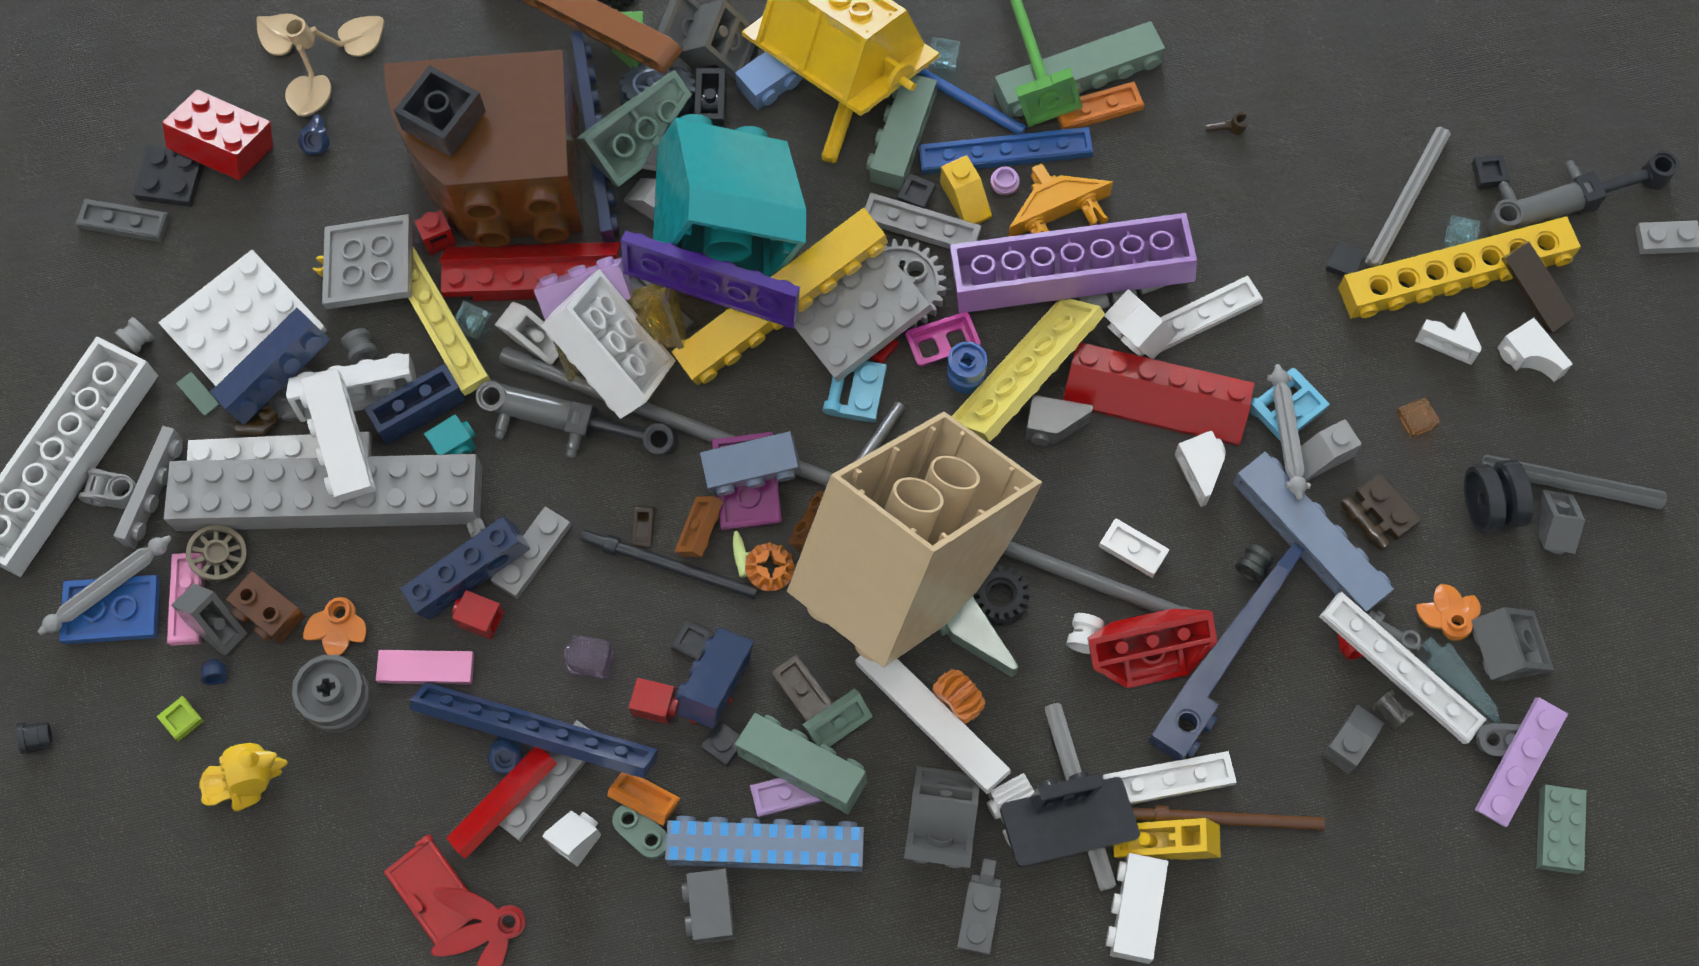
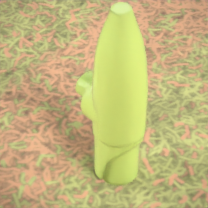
M735 531L733 535L735 563L738 567L739 577L745 578L747 577L745 562L750 552H746L742 537L738 531Z

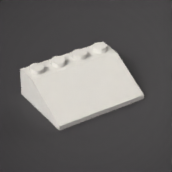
M600 269L595 271L562 302L541 325L548 337L555 341L566 354L569 362L577 367L586 378L587 383L600 394L609 409L614 411L620 419L647 402L676 361Z

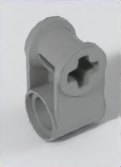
M89 468L87 471L89 476L84 492H80L78 498L94 506L126 509L137 483L125 474ZM129 489L128 493L122 496L123 492Z

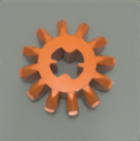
M951 669L947 673L945 672L933 684V694L964 724L971 720L973 721L984 709L985 699L982 697V692L960 670Z

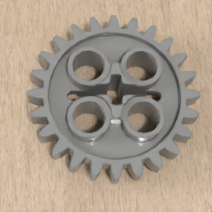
M893 239L892 247L885 245V251L898 266H900L901 262L905 263L903 272L931 304L933 310L928 314L936 316L937 309L935 306L942 307L943 299L940 296H946V287H944L946 285V276L942 275L944 274V266H937L938 256L929 258V248L920 252L919 242L911 248L908 245V239L904 240L902 246H898L896 239ZM912 271H920L921 273H923L921 276L913 277L909 275V273ZM927 314L920 319L925 324L928 323ZM917 322L912 325L913 328L917 327Z

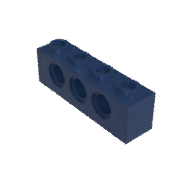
M502 516L401 587V590L414 612L430 620L455 603L458 598H462L466 590L472 591L531 548L516 524Z

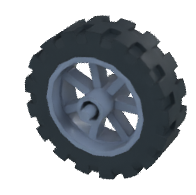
M640 63L638 67L632 66L628 69V73L624 72L622 75V80H620V105L622 106L662 77L675 70L691 93V96L676 117L680 118L688 115V112L692 113L694 110L696 81L692 79V74L689 71L685 72L684 68L679 65L677 67L672 65L666 74H662Z

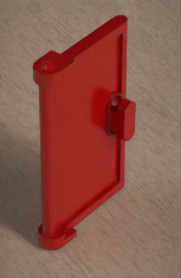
M428 834L415 843L416 847L387 868L384 874L435 945L448 934L466 926L469 922H475L477 919L462 915L448 908L435 898L434 891L439 887L467 890V888L434 844V839Z

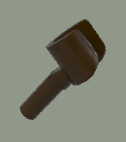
M1237 112L1231 121L1206 124V131L1225 129L1230 130L1233 134L1240 135L1248 126V124H1240V122L1245 120L1247 114Z

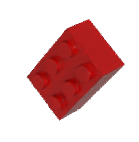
M196 90L162 122L167 149L237 180H241L273 148L270 121L199 90Z

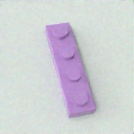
M1540 697L1534 699L1475 811L1503 827L1508 826L1568 713Z

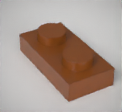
M715 496L695 498L674 552L682 557H702L703 552L708 546L714 524L719 518V511L723 504L722 500Z

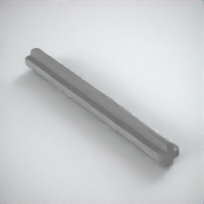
M1437 127L1365 260L1368 266L1372 268L1380 266L1451 135L1448 129Z
M1054 703L1045 707V713L1067 781L1071 775L1082 771L1060 703ZM1106 849L1089 851V858L1099 889L1104 891L1114 888L1116 882Z

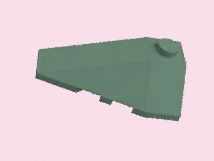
M673 70L601 119L575 140L591 163L615 186L619 187L642 169L647 157L653 148L658 145L662 135L670 123L677 117L691 96V93L677 72Z

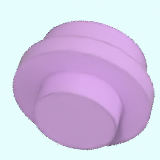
M1000 167L991 176V187L998 194H1012L1019 187V176L1010 167Z

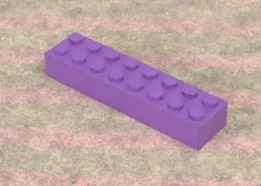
M1186 213L950 245L951 265L959 313L1127 291L1128 289L1136 290L1195 282L1197 257Z

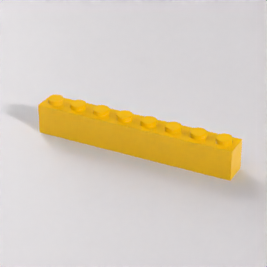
M862 208L771 276V278L787 280L800 287L798 311L803 312L813 304V299L819 294H827L837 286V281L843 276H851L861 268V263L867 258H875L885 250L888 240L867 210ZM729 308L671 352L697 385L701 383L706 384L717 376V371L723 366H730L736 363L741 358V353L747 348H754L760 345L765 340V335L771 330H779L784 326Z

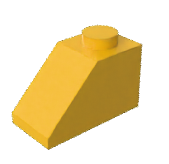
M966 155L941 166L940 184L959 218L974 224L991 219L992 213L981 178L969 157Z

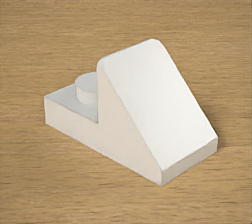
M1464 312L1453 330L1442 322L1426 319L1415 340L1472 365L1481 351V345Z

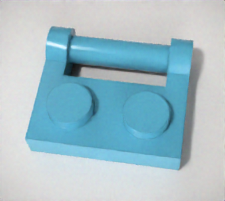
M865 361L852 371L855 373L848 405L839 403L844 378L837 382L832 377L828 400L823 405V413L830 416L876 423L887 364Z
M1291 368L1287 373L1289 376H1292V382H1288L1287 386L1298 390V392L1292 395L1299 432L1328 409L1330 404L1299 371ZM1273 386L1258 399L1253 398L1251 400L1249 412L1253 416L1258 417L1280 440L1276 409L1270 412L1267 408L1274 401L1273 391L1275 386Z

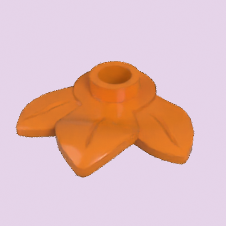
M1446 584L1438 585L1434 593L1433 603L1416 605L1417 614L1424 624L1430 628L1441 629L1448 639L1454 641L1463 640L1471 634L1473 629L1471 620L1478 618L1481 612L1480 602L1475 595L1462 598L1454 587ZM1452 622H1458V623H1460V624H1462V625L1457 626V625L1453 624Z
M338 597L329 601L324 611L315 613L309 618L303 632V638L308 641L322 639L327 655L341 656L349 647L350 641L356 643L364 642L367 628L364 620L356 615L354 604L347 598ZM344 609L346 611L342 618H336V613L339 610Z

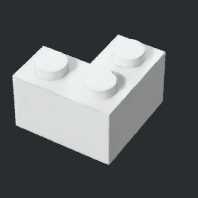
M1129 289L1105 314V317L1111 322L1107 327L1125 345L1141 357L1146 354L1150 359H1154L1177 335L1168 324Z

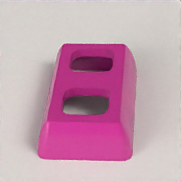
M962 312L906 331V338L919 367L948 359L952 349L946 337L949 333L962 331L966 342L970 341L978 345L981 344L968 312ZM934 340L939 353L928 358L923 357L918 346L919 343Z

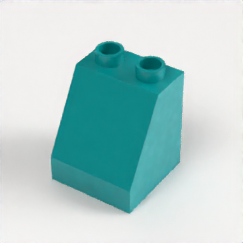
M688 114L675 118L657 145L653 239L663 243H672L678 248L691 252L703 253L707 257L721 262L728 261L737 267L749 271H759L768 277L773 276L785 267L806 243V206L788 142L770 138L765 130L755 126H744L736 130L713 126L712 121L708 117L699 114Z

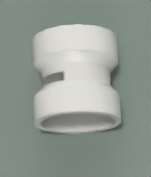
M1076 613L1072 622L1074 629L1069 634L1066 645L1077 652L1090 654L1087 637L1103 628L1105 622L1094 615Z

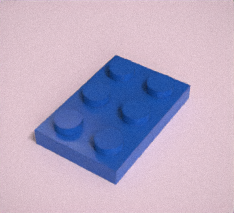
M157 575L131 577L74 620L62 623L59 641L63 644L157 638L160 578ZM96 579L63 581L62 604Z

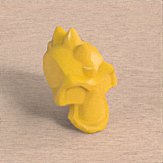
M245 743L231 746L219 758L221 766H209L203 772L199 782V788L202 793L201 802L207 806H214L222 801L231 799V807L234 811H240L252 806L261 800V793L266 790L270 779L281 775V768L285 767L288 762L277 757L275 752L265 751L259 744Z

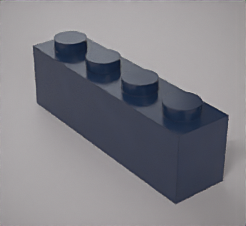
M296 308L210 393L231 415L244 425L330 339L302 311Z

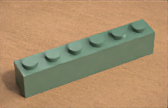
M1149 21L1042 60L1048 76L1071 68L1078 93L1081 94L1083 91L1091 88H1101L1108 82L1119 78L1127 79L1134 73L1144 69L1152 70L1162 63L1165 46L1152 22ZM1032 64L997 75L994 78L993 92L1003 113L1009 117L1024 115L1015 87L1037 80Z

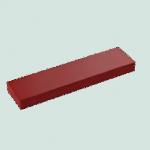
M534 747L446 839L457 853L466 859L558 763L544 749Z

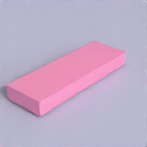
M186 553L172 554L167 636V643L170 646L202 644V637L191 629L171 606L193 583L202 587L205 585V579L198 577L188 566ZM191 553L192 560L203 556L202 553ZM206 561L195 564V566L202 570Z
M379 650L376 681L377 683L425 684L427 682L431 684L472 685L475 654L473 651Z

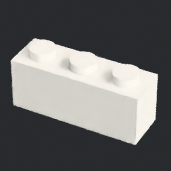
M1129 853L1125 862H1119L1116 880L1122 881L1120 894L1114 893L1111 913L1116 914L1115 927L1109 926L1106 938V946L1111 947L1110 956L1150 964L1153 961L1168 861Z

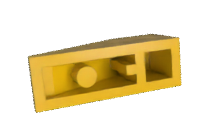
M1207 818L1137 823L1140 836L1135 841L1114 845L1115 858H1126L1129 853L1156 859L1192 860L1221 858L1220 825Z

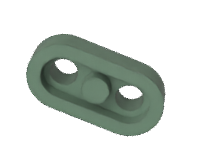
M621 805L615 810L612 818L615 830L643 857L658 859L666 853L667 833L661 826L625 805ZM626 815H633L634 821L631 824L626 825L623 823V818ZM656 836L658 838L657 843L654 846H648L646 844L648 837Z

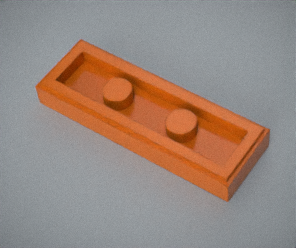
M1135 81L1080 96L1083 108L1058 116L1057 120L1061 130L1081 128L1141 111L1144 108V103Z

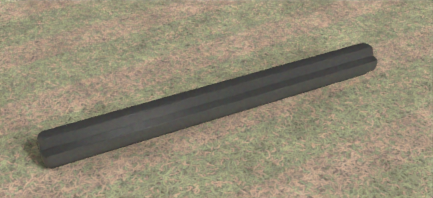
M1484 455L1481 465L1489 464L1493 467L1496 462L1510 459ZM1520 462L1528 475L1529 482L1656 509H1662L1667 501V493L1664 491Z

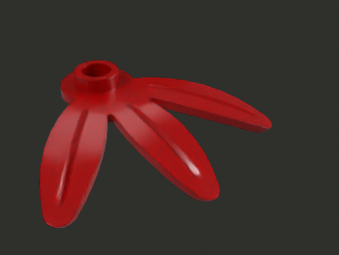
M450 887L436 888L434 896L442 904L462 915L481 920L482 922L467 925L448 934L432 947L431 954L435 957L455 955L489 941L477 966H502L508 949L509 939L519 936L525 928L526 917L523 911L514 905H505L497 909L486 899L467 890ZM505 916L514 917L515 926H506L504 923Z

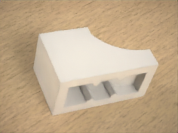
M1534 318L1506 335L1497 347L1502 359L1507 364H1511L1516 371L1520 368H1532L1546 374L1554 382L1564 376L1572 366V362Z

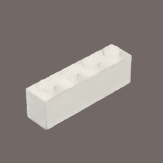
M338 369L300 379L303 389L299 390V396L304 408L308 407L311 418L307 419V423L312 437L317 436L320 447L315 448L319 464L321 466L325 465L328 477L324 478V483L328 494L334 495L337 500L342 502L375 492L376 487L343 375Z

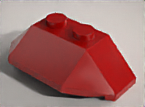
M1168 609L1113 621L1087 637L1092 668L1126 688L1189 675L1205 657L1210 648L1212 649L1218 642L1213 612L1210 610Z

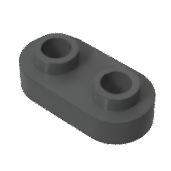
M1486 724L1478 730L1476 744L1486 755L1504 756L1521 724ZM1491 733L1494 734L1497 739L1496 743L1493 746H1491L1487 741V738Z

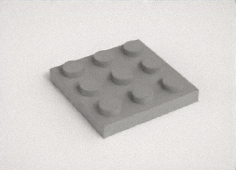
M409 214L325 227L322 304L326 309L412 297L413 220Z

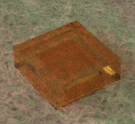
M1426 397L1402 406L1397 411L1411 437L1435 428L1440 424L1439 418Z

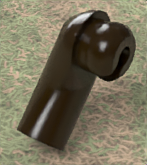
M265 406L260 409L259 417L255 421H248L244 425L237 421L235 424V434L239 436L263 437L277 424L278 414L274 408Z

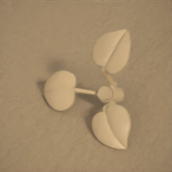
M294 14L257 16V32L265 50L272 55L282 56L289 53L294 44L306 66L308 77L300 76L295 78L288 85L285 93L288 106L299 117H306L321 110L329 101L332 93V86L328 77L325 75L314 77V71L305 53V50L310 49L314 45L315 36L338 47L344 46L345 51L350 56L362 57L376 49L381 40L385 25L383 17L365 16L352 19L339 28L338 37L341 41H338L318 31L315 26L309 28L302 18Z

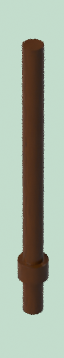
M1155 805L1154 808L1132 807L1135 819L1139 821L1157 822L1207 818L1219 825L1324 830L1325 828L1324 817L1169 809V806Z

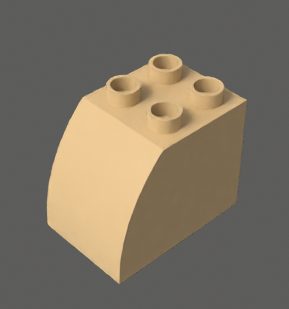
M942 412L830 476L787 592L805 605L809 614L814 619L829 624L852 642L862 657L877 662L884 668L948 624L971 596H974L1017 532L1042 481L946 412Z

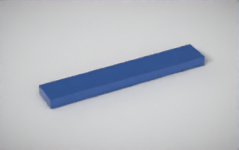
M1089 127L921 144L918 148L922 175L941 173V166L966 155L975 169L1093 156Z

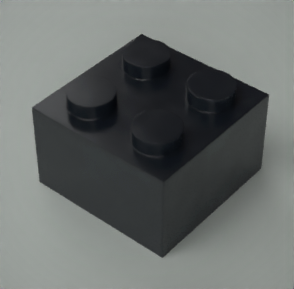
M430 65L394 110L403 131L450 157L453 156L486 112L480 92Z

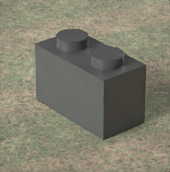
M726 869L686 874L687 883L682 884L683 903H689L690 916L685 917L687 937L693 936V941L696 945L735 940L729 880Z

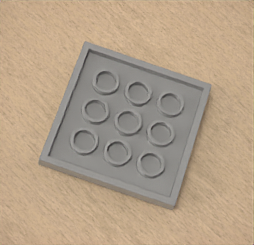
M885 250L877 257H869L863 261L861 268L853 275H845L839 279L837 286L827 294L821 293L815 297L813 304L803 312L798 311L794 328L837 382L933 310L931 304Z

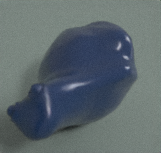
M314 114L307 126L299 132L300 137L298 139L301 150L311 156L324 154L330 144V138L327 136V129L324 126L323 118L319 114Z
M498 736L492 743L490 753L487 755L491 768L495 772L508 774L524 758L518 741Z

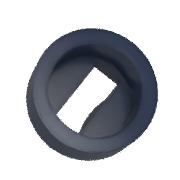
M210 659L202 665L201 682L203 684L219 685L227 681V669L222 661Z

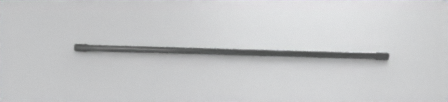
M507 346L501 351L499 362L522 372L532 373L605 401L587 383L584 377L534 359L528 354ZM649 402L632 411L709 442H712V439L735 436ZM799 460L801 473H796L795 475L827 487L830 476L833 474L832 472ZM1010 541L1003 555L1154 613L1168 609L1195 610L1161 599L1013 541Z

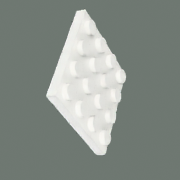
M253 250L245 254L158 322L215 386L296 308L302 311L323 333L327 331L324 325Z

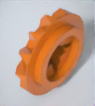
M771 542L757 545L748 554L745 562V571L748 579L754 586L764 591H776L785 587L791 581L795 569L792 554L788 553L783 545L778 546ZM769 556H771L773 564L780 566L774 569L771 578L768 569L761 566V564H766Z

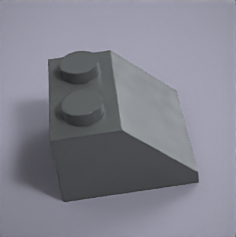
M1503 607L1471 620L1474 627V640L1480 646L1484 658L1483 668L1491 680L1510 681L1554 671L1534 611Z

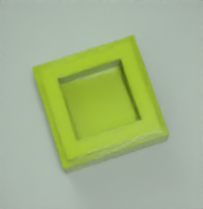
M183 696L157 716L178 742L204 722Z

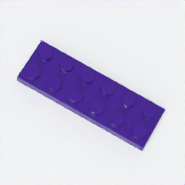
M625 230L621 239L623 274L792 329L794 328L798 317L799 286H795L787 280H777L765 276L759 271H749L737 267L728 261L721 262L709 258L700 252H691L678 248L669 242L663 243L650 239L642 233L635 234Z

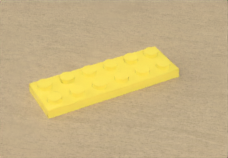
M1073 299L1058 300L951 417L983 440L991 442L1010 419L1020 411L1021 407L1030 397L1040 389V386L1049 376L1057 371L1059 365L1068 355L1076 350L1078 344L1088 333L1095 329L1098 322L1105 316L1102 308L1098 305Z

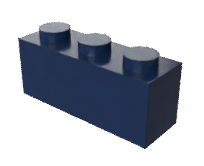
M444 363L364 409L381 438L388 445L466 400Z
M720 627L713 638L708 637L702 649L703 657L701 660L696 659L690 669L688 683L682 682L676 695V700L680 701L678 715L714 728L751 660L754 641Z

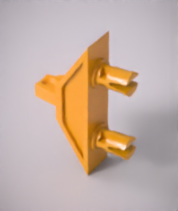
M1043 164L1032 167L1031 178L1035 184L1031 185V194L1009 227L1008 237L1022 235L1026 232L1031 234L1049 231L1046 226L1047 223L1079 209H1082L1090 226L1097 225V221L1100 224H1105L1108 221V217L1104 214L1097 201L1111 195L1113 181L1063 175L1058 177L1055 175L1050 176Z

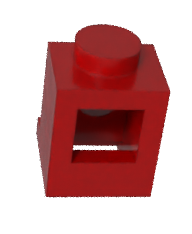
M442 210L427 212L421 219L414 221L430 256L445 250L446 247L457 245ZM441 235H447L446 238L436 241L432 244L430 242V240L437 238Z

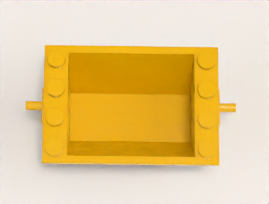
M767 0L763 17L742 31L744 38L860 116L869 112L871 108L889 97L900 86L914 91L916 84L910 79L939 58V52L926 45L922 40L908 11L892 0Z

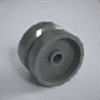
M321 655L309 660L299 669L293 680L292 697L295 707L316 728L330 733H342L356 727L365 719L371 707L372 690L369 681L350 660L339 655Z

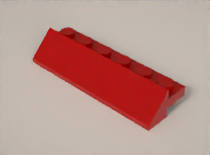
M621 242L506 245L499 248H486L482 246L446 247L440 258L442 265L441 294L443 297L472 296L474 301L537 300L534 290L540 282V278L556 273L558 277L569 274V269L579 265H585L586 268L597 265L596 262L610 256L614 260L621 258Z
M1080 342L1074 352L1063 400L1092 405V412L1193 436H1199L1212 430L1216 439L1219 438L1223 443L1239 446L1250 411V402L1255 383Z

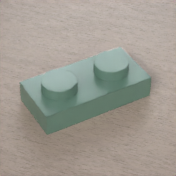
M854 688L802 725L814 744L817 746L825 744L830 747L873 716L860 693Z

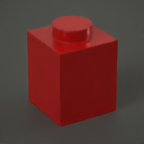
M467 590L462 598L456 600L452 609V619L459 628L490 640L493 639L505 614L500 603Z
M637 678L629 710L632 716L669 724L671 716L677 715L680 701L676 700L677 693L674 686Z

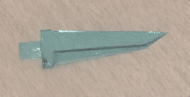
M1432 637L1428 638L1422 646L1432 656L1426 662L1429 668L1438 673L1491 720L1500 724L1497 705L1456 652L1455 647L1449 642L1441 648Z

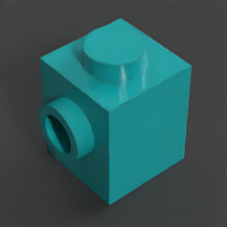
M456 414L424 433L437 455L471 454L476 449L472 440L476 434L467 421L461 423Z

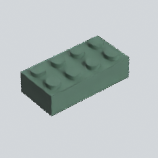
M1544 785L1539 789L1536 869L1577 875L1584 872L1587 790Z

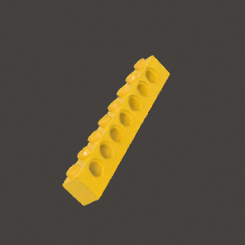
M1566 216L1346 274L1338 289L1350 319L1359 316L1361 318H1369L1377 314L1378 311L1386 309L1395 311L1403 308L1408 303L1417 301V303L1421 304L1430 301L1438 295L1452 296L1465 288L1473 287V289H1478L1486 286L1491 281L1499 279L1501 281L1511 280L1513 277L1501 258L1524 242L1530 241L1545 267L1551 265L1561 267L1573 261V257L1581 246ZM1483 260L1489 261L1492 265L1486 264ZM1455 267L1461 268L1465 273L1457 271ZM1427 275H1432L1437 280H1432ZM1399 282L1406 283L1410 288L1403 287ZM1371 289L1378 290L1382 295L1373 293Z

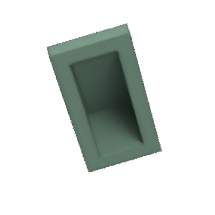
M192 372L176 383L205 417L220 406Z

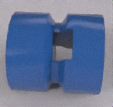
M969 341L956 344L950 350L947 381L956 392L971 394L985 380L987 354L984 349L977 343Z

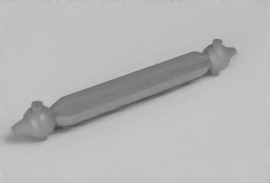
M1276 364L1274 372L1267 376V380L1271 381L1275 386L1273 397L1285 470L1290 477V481L1285 482V488H1289L1290 492L1295 494L1297 500H1302L1303 493L1306 489H1310L1311 484L1307 483L1302 477L1305 470L1292 393L1287 386L1288 382H1292V376H1289L1279 364Z
M168 535L162 538L155 537L151 539L148 547L137 549L62 604L56 614L47 615L37 632L42 635L48 632L55 633L59 631L62 623L74 620L149 565L154 555L164 554L172 538Z

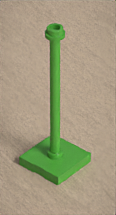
M1010 0L1037 79L1015 87L1028 127L1083 108L1071 68L1061 70L1049 76L1047 75L1022 0Z

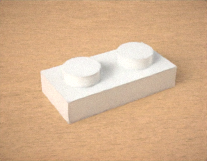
M1116 518L1099 544V547L1151 578L1154 577L1169 552V549Z

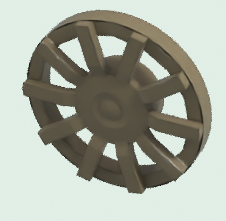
M223 525L206 526L195 532L188 541L186 547L187 563L190 569L201 579L215 582L224 581L234 577L242 569L246 560V545L243 538L232 528ZM213 532V540L208 541L203 536L206 533ZM218 532L228 534L224 541L218 540ZM232 537L239 543L232 547L227 545ZM198 538L205 545L204 548L193 546ZM241 549V558L229 555L230 552ZM191 552L202 553L203 556L192 560ZM227 560L237 562L238 564L232 569L228 565ZM206 561L207 563L202 570L195 566V564ZM211 565L214 566L215 575L206 573ZM223 565L228 573L219 575V566Z

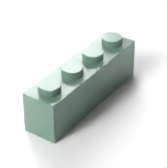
M915 75L910 79L916 84L914 91L900 86L892 93V98L895 99L892 106L887 105L883 118V121L886 122L884 129H879L875 139L876 152L875 154L870 153L866 165V170H870V182L901 190L910 172L937 90V80Z
M754 713L735 743L738 756L784 779L838 810L849 814L867 784V775L864 767L853 759L848 758L846 761L836 756V752L825 744L817 746L808 741L809 738L796 729L789 731L781 727V723L772 716L765 715L762 717Z

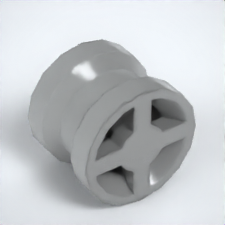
M134 317L128 320V325L124 329H118L115 332L116 336L135 354L141 351V346L145 342H151L154 339L153 335Z

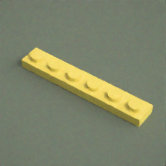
M412 245V297L408 298L461 392L466 396L478 389L482 383L491 380Z

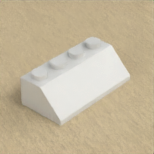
M395 353L387 358L375 361L366 359L359 361L355 365L345 367L337 365L328 368L326 371L300 373L297 377L288 379L286 396L300 422H305L311 418L308 407L304 408L299 396V390L303 389L300 379L338 369L344 377L353 411L368 407L416 380V373L409 354Z

